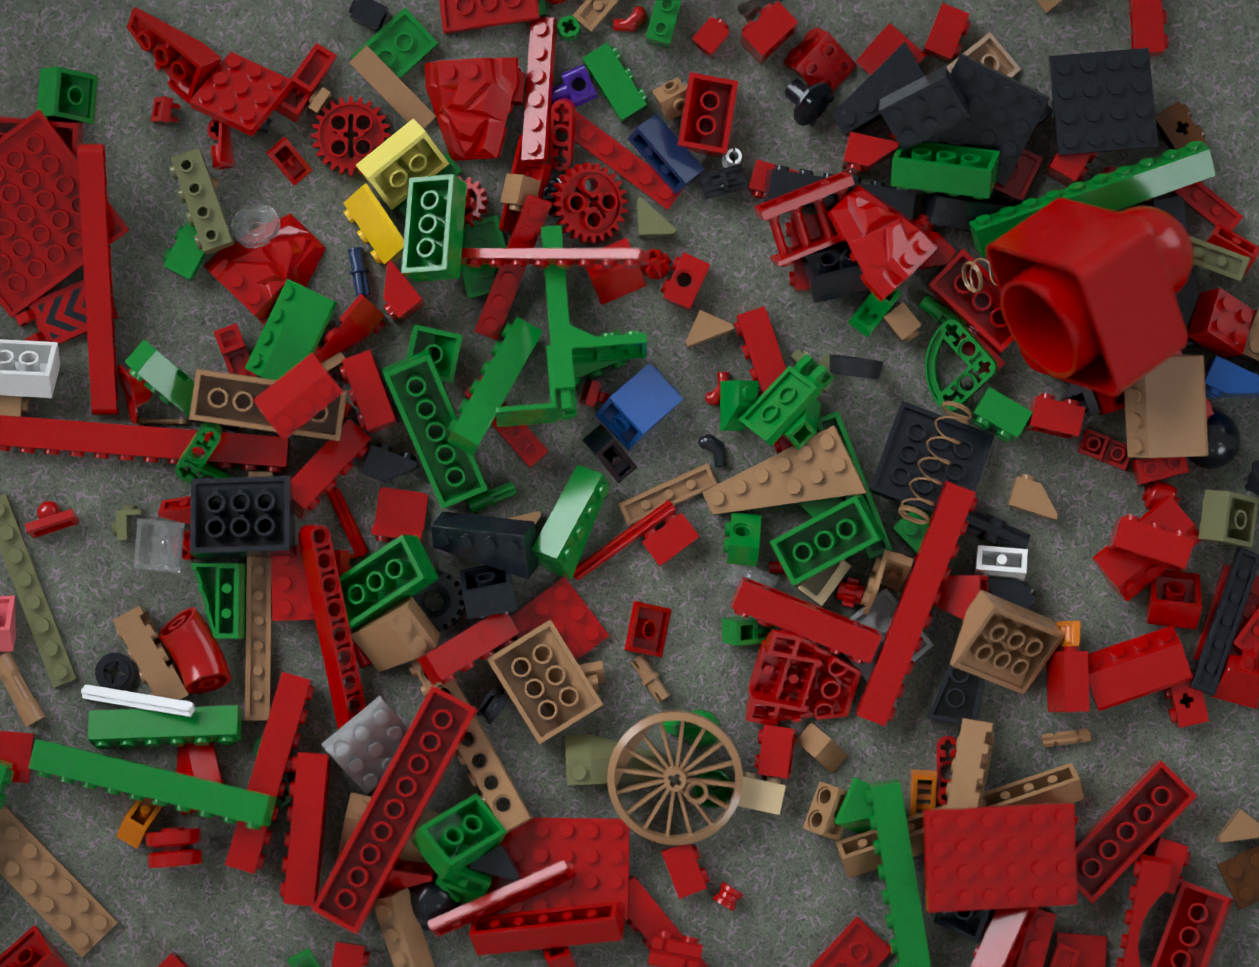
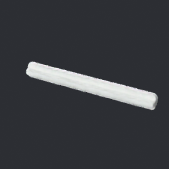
M84 685V688L81 690L82 698L86 700L187 717L192 716L195 711L194 703L189 701L93 685Z

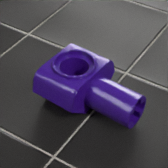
M584 64L562 73L561 76L564 83L554 87L552 91V105L561 98L572 99L575 107H578L598 98ZM577 80H583L586 83V87L582 91H575L572 88L573 83Z

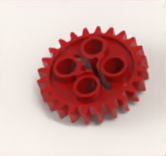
M349 96L348 102L345 103L343 98L339 97V105L330 101V110L322 107L325 114L324 117L316 115L320 124H312V127L318 133L311 134V138L318 140V142L314 143L312 147L313 149H321L316 156L317 158L325 156L322 164L325 166L331 163L330 170L332 172L338 167L340 168V175L343 176L345 170H349L350 176L353 177L354 170L359 171L356 164L391 137V134L384 132L390 128V125L382 124L386 119V115L378 116L380 108L376 107L372 110V101L363 105L362 97L355 103L353 97ZM349 115L354 116L353 131L355 135H358V137L353 138V158L349 157V140L345 137V135H349ZM338 118L344 119L346 122L341 130H336L332 127L334 120ZM362 118L370 120V126L365 130L357 127V122ZM336 143H343L346 146L342 154L333 153L332 149ZM368 143L370 151L367 154L358 153L357 147L359 144Z
M590 162L583 163V167L581 164L574 165V169H566L567 175H559L562 183H555L553 185L558 192L551 193V196L556 198V202H553L551 206L557 208V211L552 213V216H559L560 218L556 225L564 224L562 233L571 231L570 239L578 237L580 243L586 242V240L588 243H595L596 240L601 242L604 241V236L606 238L612 237V231H619L620 228L616 223L625 221L620 214L628 212V210L622 208V204L628 202V200L621 197V195L626 193V190H619L618 187L622 184V180L614 181L616 173L607 175L608 167L600 169L599 163L593 164L591 167ZM586 180L591 184L590 191L585 187ZM603 197H606L608 200L607 208L602 203ZM571 198L576 201L575 209L570 205ZM589 215L593 218L592 226L587 221Z

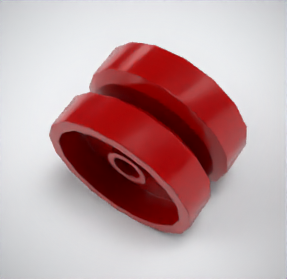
M173 827L145 833L146 846L150 848L162 847L163 850L151 852L147 855L148 868L203 863V852L201 849H186V845L197 844L202 840L201 828L185 829L184 827Z

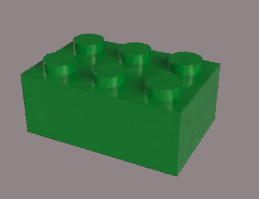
M476 793L419 827L412 843L441 880H444L498 847L507 830Z

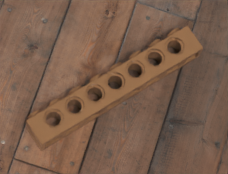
M411 660L408 668L414 678H420L423 684L420 690L424 697H426L432 684L427 679L418 660ZM456 678L444 685L441 682L433 685L440 690L448 689L453 697L470 705ZM475 716L467 733L471 732L474 735V742L470 746H465L461 742L456 755L462 765L467 764L470 773L467 775L474 787L479 786L482 795L479 797L488 808H491L495 817L507 830V833L533 818L479 719ZM480 754L485 755V766L477 768L474 764L475 757ZM491 776H495L498 779V786L494 790H489L486 786V781ZM503 798H508L511 804L506 812H501L498 808V803Z

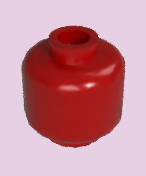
M1156 480L1153 483L1149 482L1141 498L1147 510L1153 508L1167 495H1170L1177 504L1180 502V498L1177 497V488L1161 480Z

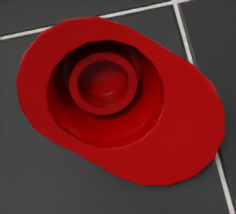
M119 365L118 376L124 390L128 415L131 422L135 424L137 421V408L149 401L152 392L143 385L146 380L143 379L139 382L129 373L132 369L125 370L123 366Z

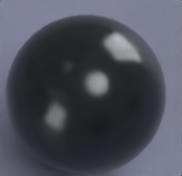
M1212 410L1214 414L1207 419L1208 455L1187 457L1195 465L1206 469L1220 468L1231 462L1240 446V433L1235 422L1228 415Z
M434 872L432 881L408 887L413 913L420 923L422 930L431 931L427 921L461 906V901L457 903L450 897L448 892L443 891L435 884L438 876L436 872Z

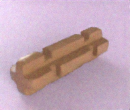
M1088 728L1078 729V731L1055 732L1054 735L1052 733L1042 735L1043 747H1053L1054 744L1060 746L1075 744L1078 741L1080 743L1091 741V733Z

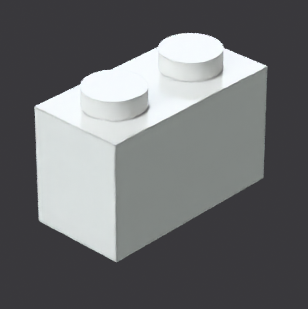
M978 545L974 575H988V578L1024 582L1027 570L1028 549Z

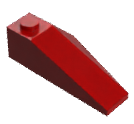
M210 742L207 746L185 743L184 746L178 747L177 773L225 784L214 742ZM190 809V813L199 811L195 809ZM181 811V815L189 814V812Z

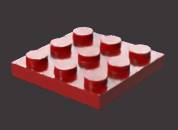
M230 52L189 101L190 108L253 136L292 89L293 80Z
M562 577L510 617L519 631L516 635L518 639L551 619L576 661L609 636L565 577Z

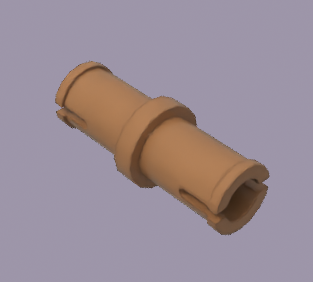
M643 654L630 662L642 679L641 684L643 687L646 686L657 704L671 695L658 678L660 676L659 673L653 671Z

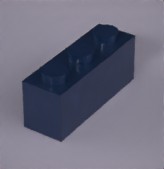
M657 114L639 125L628 137L630 143L675 195L691 184L704 170L688 149L677 146L678 138Z

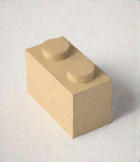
M743 771V788L738 806L780 815L786 785L780 784L781 779L767 776L766 781L756 779L757 774Z

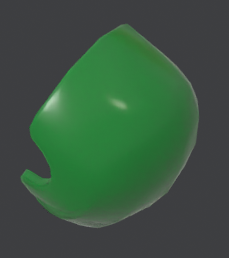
M721 769L700 773L697 776L730 782L728 774ZM707 784L708 793L726 803L731 787ZM695 785L693 787L694 795L701 796L704 789L699 785ZM709 799L701 803L706 808L714 809L720 807V805Z

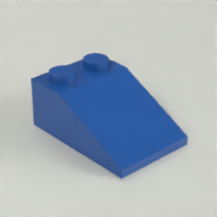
M1218 356L1208 361L1204 369L1206 397L1211 399L1215 397H1259V375Z

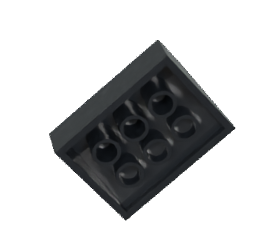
M291 476L191 479L190 553L196 558L295 555V519Z

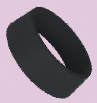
M830 355V373L879 379L884 361Z

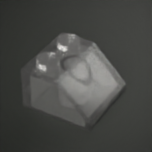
M138 518L133 568L180 573L184 523L162 519Z

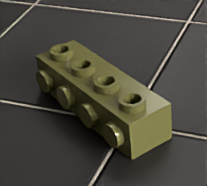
M198 148L172 157L173 165L169 166L173 179L179 180L181 188L177 189L182 204L187 203L189 212H186V217L190 227L195 226L198 235H195L194 239L198 249H203L206 254H210L235 245L202 151Z

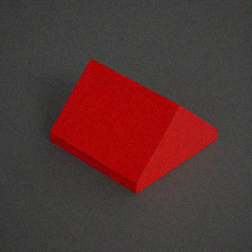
M634 601L624 650L662 658L672 609Z

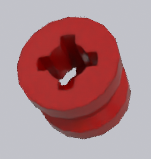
M722 882L720 892L715 894L712 899L734 912L737 900L742 899L744 894L727 883Z

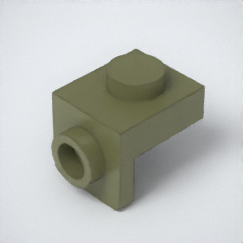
M137 505L122 506V510L116 511V521L112 523L113 536H117V541H130L129 516L144 515V510L137 509Z

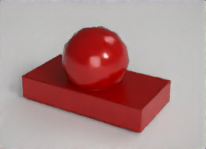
M44 501L37 509L38 520L26 523L25 528L27 533L34 539L77 525L79 519L73 509L61 512V508L56 502Z

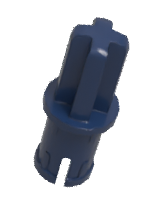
M363 247L348 249L351 271L349 273L353 276L357 297L360 294L364 297L370 295L367 277L369 269L366 268Z

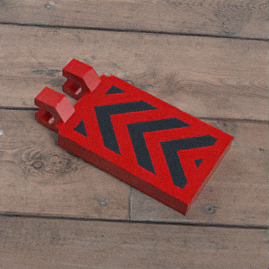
M84 279L33 301L29 305L30 310L15 316L20 327L35 321L40 331L24 338L25 341L58 342V345L87 333ZM114 306V317L117 320L119 315Z

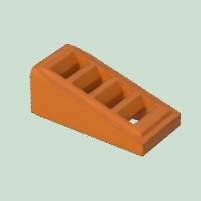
M1080 621L1054 622L1066 635L1058 647L1080 645Z
M911 770L910 817L917 815L916 809L936 808L938 781L936 771ZM918 780H931V782L918 783ZM917 789H929L930 794L917 793ZM930 800V804H917L916 801Z

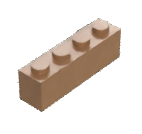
M404 888L380 895L373 909L376 912L393 966L435 967L421 925L413 913L409 889Z

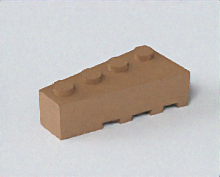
M138 606L113 619L119 637L122 641L124 640L128 647L127 652L134 663L136 662L141 670L139 675L145 685L148 684L152 690L150 695L183 700L191 696V693L186 691L181 674L169 651L159 639V632L146 607Z
M963 718L960 736H958L956 742V759L953 758L951 765L952 780L951 782L948 781L946 788L948 802L947 805H943L942 809L981 807L995 743L993 723Z

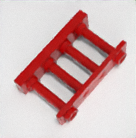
M842 171L754 206L756 216L763 221L769 222L779 252L770 256L771 262L778 267H787L792 265L796 259L841 242L837 231L832 229L824 200L825 196L834 193L837 194L840 202L847 195L848 187L855 185L852 175ZM810 202L815 205L824 234L810 240L801 211L802 205ZM787 211L792 213L801 241L800 245L790 249L787 248L778 220L780 214Z

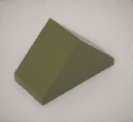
M639 197L637 200L638 238L674 236L677 233V229L642 197Z

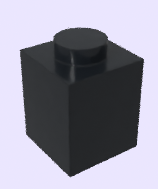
M353 0L349 9V13H351L350 18L353 22L375 32L381 29L389 12L387 6L374 0Z

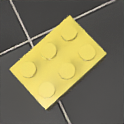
M412 119L357 163L356 167L379 197L393 210L408 198L409 178L435 176L449 163L426 131Z

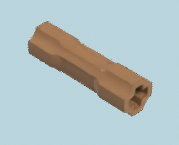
M11 653L2 654L0 656V680H2L15 703L25 726L29 727L44 719L46 715L38 701L33 697Z

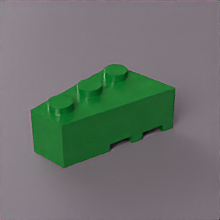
M191 563L199 584V592L202 594L206 607L205 612L213 638L246 639L247 564Z

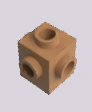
M678 77L667 81L664 85L652 91L660 110L668 121L683 115L687 84L683 85Z

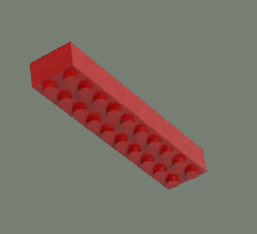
M433 685L431 686L311 909L312 911L355 934L360 933L477 715L478 709Z

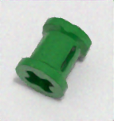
M574 16L562 17L558 22V33L563 40L573 41L580 34V25ZM569 24H573L575 31L570 30L569 33H565L563 26L568 27Z

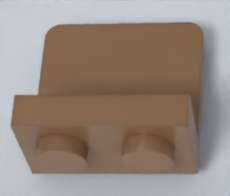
M884 550L881 558L876 557L873 569L870 571L866 583L868 585L867 589L864 591L861 604L865 605L864 614L868 615L879 586L900 593L911 568L912 558L888 550Z

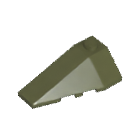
M592 734L565 735L567 786L606 784L609 761L618 742ZM639 747L635 750L663 766L653 751ZM633 755L626 766L661 772ZM623 772L618 783L649 781L660 777Z

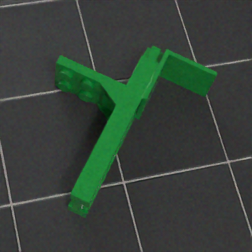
M561 225L541 227L542 248H563ZM548 264V268H544L551 344L546 346L550 403L497 407V427L556 423L557 419L572 420V417H577L573 364L647 358L646 333L634 330L628 331L624 335H616L609 332L595 337L570 325L565 268L557 267L556 264Z

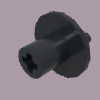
M796 79L788 85L785 91L786 98L796 105L794 120L802 126H814L816 120L826 110L829 102L831 103L834 100L832 89L824 82L808 87L801 80Z

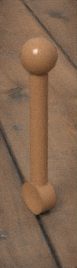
M139 417L136 423L138 426H144L145 424H188V419H145L144 417Z

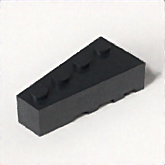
M442 512L431 525L433 548L525 579H529L539 566V559L532 550L536 542L535 521Z

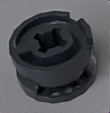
M495 685L477 708L479 710L477 716L486 718L485 721L490 725L510 699L507 693L502 694L499 691L500 688ZM493 696L494 698L490 701V703L487 705V707H486V709H485L484 706H485L486 703L489 701V699Z

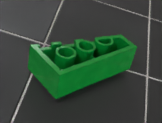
M580 465L576 466L532 547L533 552L547 571L572 579L603 500L609 490L610 484L602 473Z

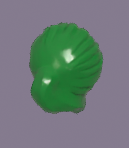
M703 709L690 711L706 717L721 727L720 721L714 713ZM663 721L665 731L679 738L681 721ZM685 722L683 741L692 746L702 727ZM706 729L695 748L711 746L717 741V737Z

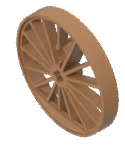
M670 710L649 715L635 723L625 732L612 752L608 765L607 784L610 799L616 812L634 832L653 842L666 845H685L701 841L713 835L731 818L740 801L743 788V771L733 742L717 724L696 713ZM663 721H681L675 764ZM685 722L701 726V731L679 765ZM659 723L670 765L646 735L653 724ZM706 729L720 740L685 766ZM642 739L663 766L635 751ZM722 745L726 747L732 759L690 770ZM633 755L661 772L626 766ZM732 765L735 770V782L692 776ZM623 772L660 777L617 788ZM679 774V780H676L674 783L671 782V776ZM662 783L628 809L625 808L620 799V793ZM707 784L734 788L730 802L725 803L708 793ZM699 785L704 789V792L701 796H693L690 788ZM666 787L645 824H641L630 814ZM671 791L666 833L648 828L667 794ZM675 792L678 793L688 833L670 834ZM683 795L689 802L694 804L708 822V826L692 831ZM706 799L725 808L723 813L714 821H712L700 805Z

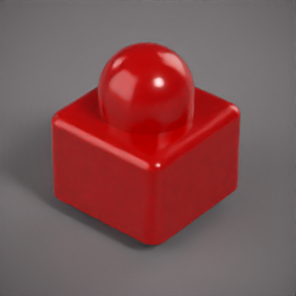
M1057 198L986 247V255L1000 292V305L1005 323L1018 344L1023 359L1037 372L1116 397L1179 352L1187 344L1188 334L1175 295L1186 284L1190 276L1194 259L1193 246L1184 226L1178 219L1164 210L1155 207L1138 206L1118 213L1066 198Z

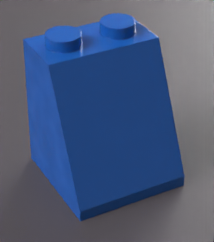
M649 363L610 396L595 416L629 451L675 409L683 398L678 390L663 378L662 373Z

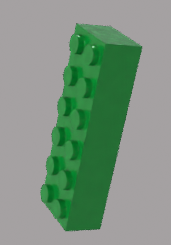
M429 349L384 367L383 375L441 509L487 491V483L475 455L472 456L447 442L450 435L447 429L453 418H459Z

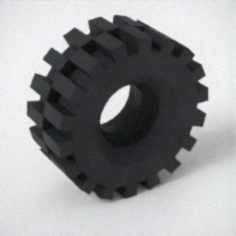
M435 570L439 579L412 597L440 632L449 629L458 622L464 612L465 604L461 584L449 573ZM437 591L444 598L443 606L437 611H431L425 606L424 599L429 592Z

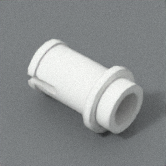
M733 148L729 149L727 154L722 157L723 167L727 168L741 164L742 154L736 148L734 151ZM729 157H733L735 162L733 163Z

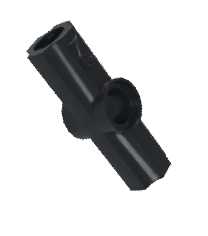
M976 510L973 512L969 511L965 519L969 522L966 531L976 534L979 539L988 540L996 546L999 544L1006 548L1026 549L1031 534L1007 525V522L989 514L984 515Z

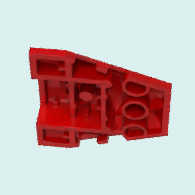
M470 58L424 63L425 88L452 160L499 158L507 131L505 127L508 113L512 112L513 105H511L514 90L518 89L519 85L518 58Z
M859 184L827 213L841 241H847L852 250L849 256L852 262L857 260L863 272L860 276L863 283L880 302L905 281L939 246L921 225Z
M290 213L234 242L235 245L219 250L204 267L265 326L286 280L289 279L306 287L326 247Z
M772 629L767 638L762 640L748 685L749 698L746 704L745 719L754 723L778 725V721L792 720L795 723L801 722V718L815 717L816 720L847 717L860 679L861 670L795 633Z

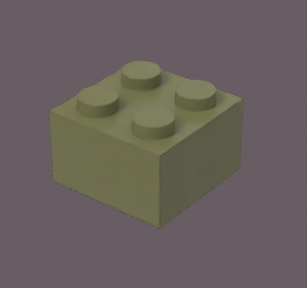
M1205 490L1202 502L1201 523L1199 525V539L1227 546L1252 548L1259 499L1230 491Z

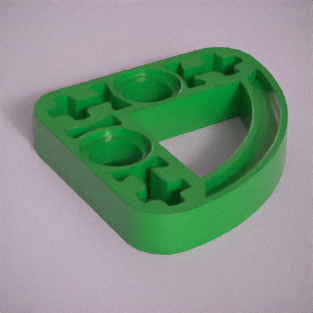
M957 319L945 321L937 329L929 343L925 358L926 381L932 397L941 409L942 403L947 401L945 396H952L957 390L964 395V398L958 395L953 402L963 405L998 370L995 358L968 328ZM949 325H957L958 328L956 329V333L960 337L964 336V334L967 336L966 338L962 339L958 343V345L955 343L959 340L956 335L949 336L948 332L950 331L948 327ZM945 340L969 367L943 390L938 377L937 364L939 352ZM968 341L972 342L976 348L972 356L966 355L963 351V345ZM981 362H990V373L985 371L977 376L971 372L974 370L976 373L983 367ZM965 377H970L974 381V387L970 391L962 387L961 383ZM945 405V407L950 411H955L958 409L954 406Z

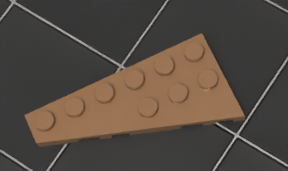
M833 425L814 435L800 450L792 446L702 493L712 514L716 515L868 492L836 426Z

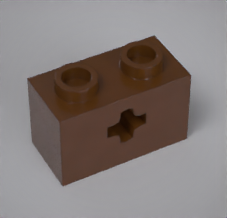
M1180 101L1155 116L1157 130L1169 149L1177 150L1193 141L1206 143L1204 139L1206 135L1199 125L1195 126L1190 118L1192 117L1191 111L1185 104L1182 105ZM1178 127H1185L1186 130L1183 133L1176 132Z

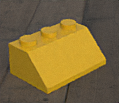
M365 183L343 203L347 208L343 213L351 224L353 222L357 223L360 228L357 234L364 244L367 242L371 244L374 250L370 253L379 265L383 262L385 267H387L388 262H395L403 256L404 239L367 183Z

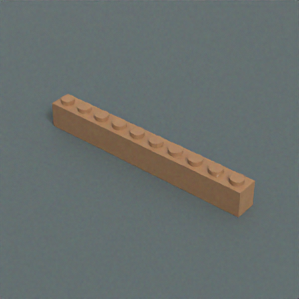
M1069 763L985 791L981 807L1045 804V802L1075 803L1083 800L1084 796L1080 778L1073 763ZM923 813L906 818L913 857L924 853ZM869 830L836 842L847 879L877 869V865H881L880 855L875 856L873 841L877 840L876 831Z

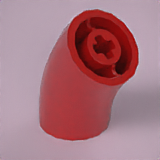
M189 607L181 611L163 626L158 637L175 661L187 692L191 694L208 693L230 683L232 678L224 654L216 638H213L210 627L195 607Z

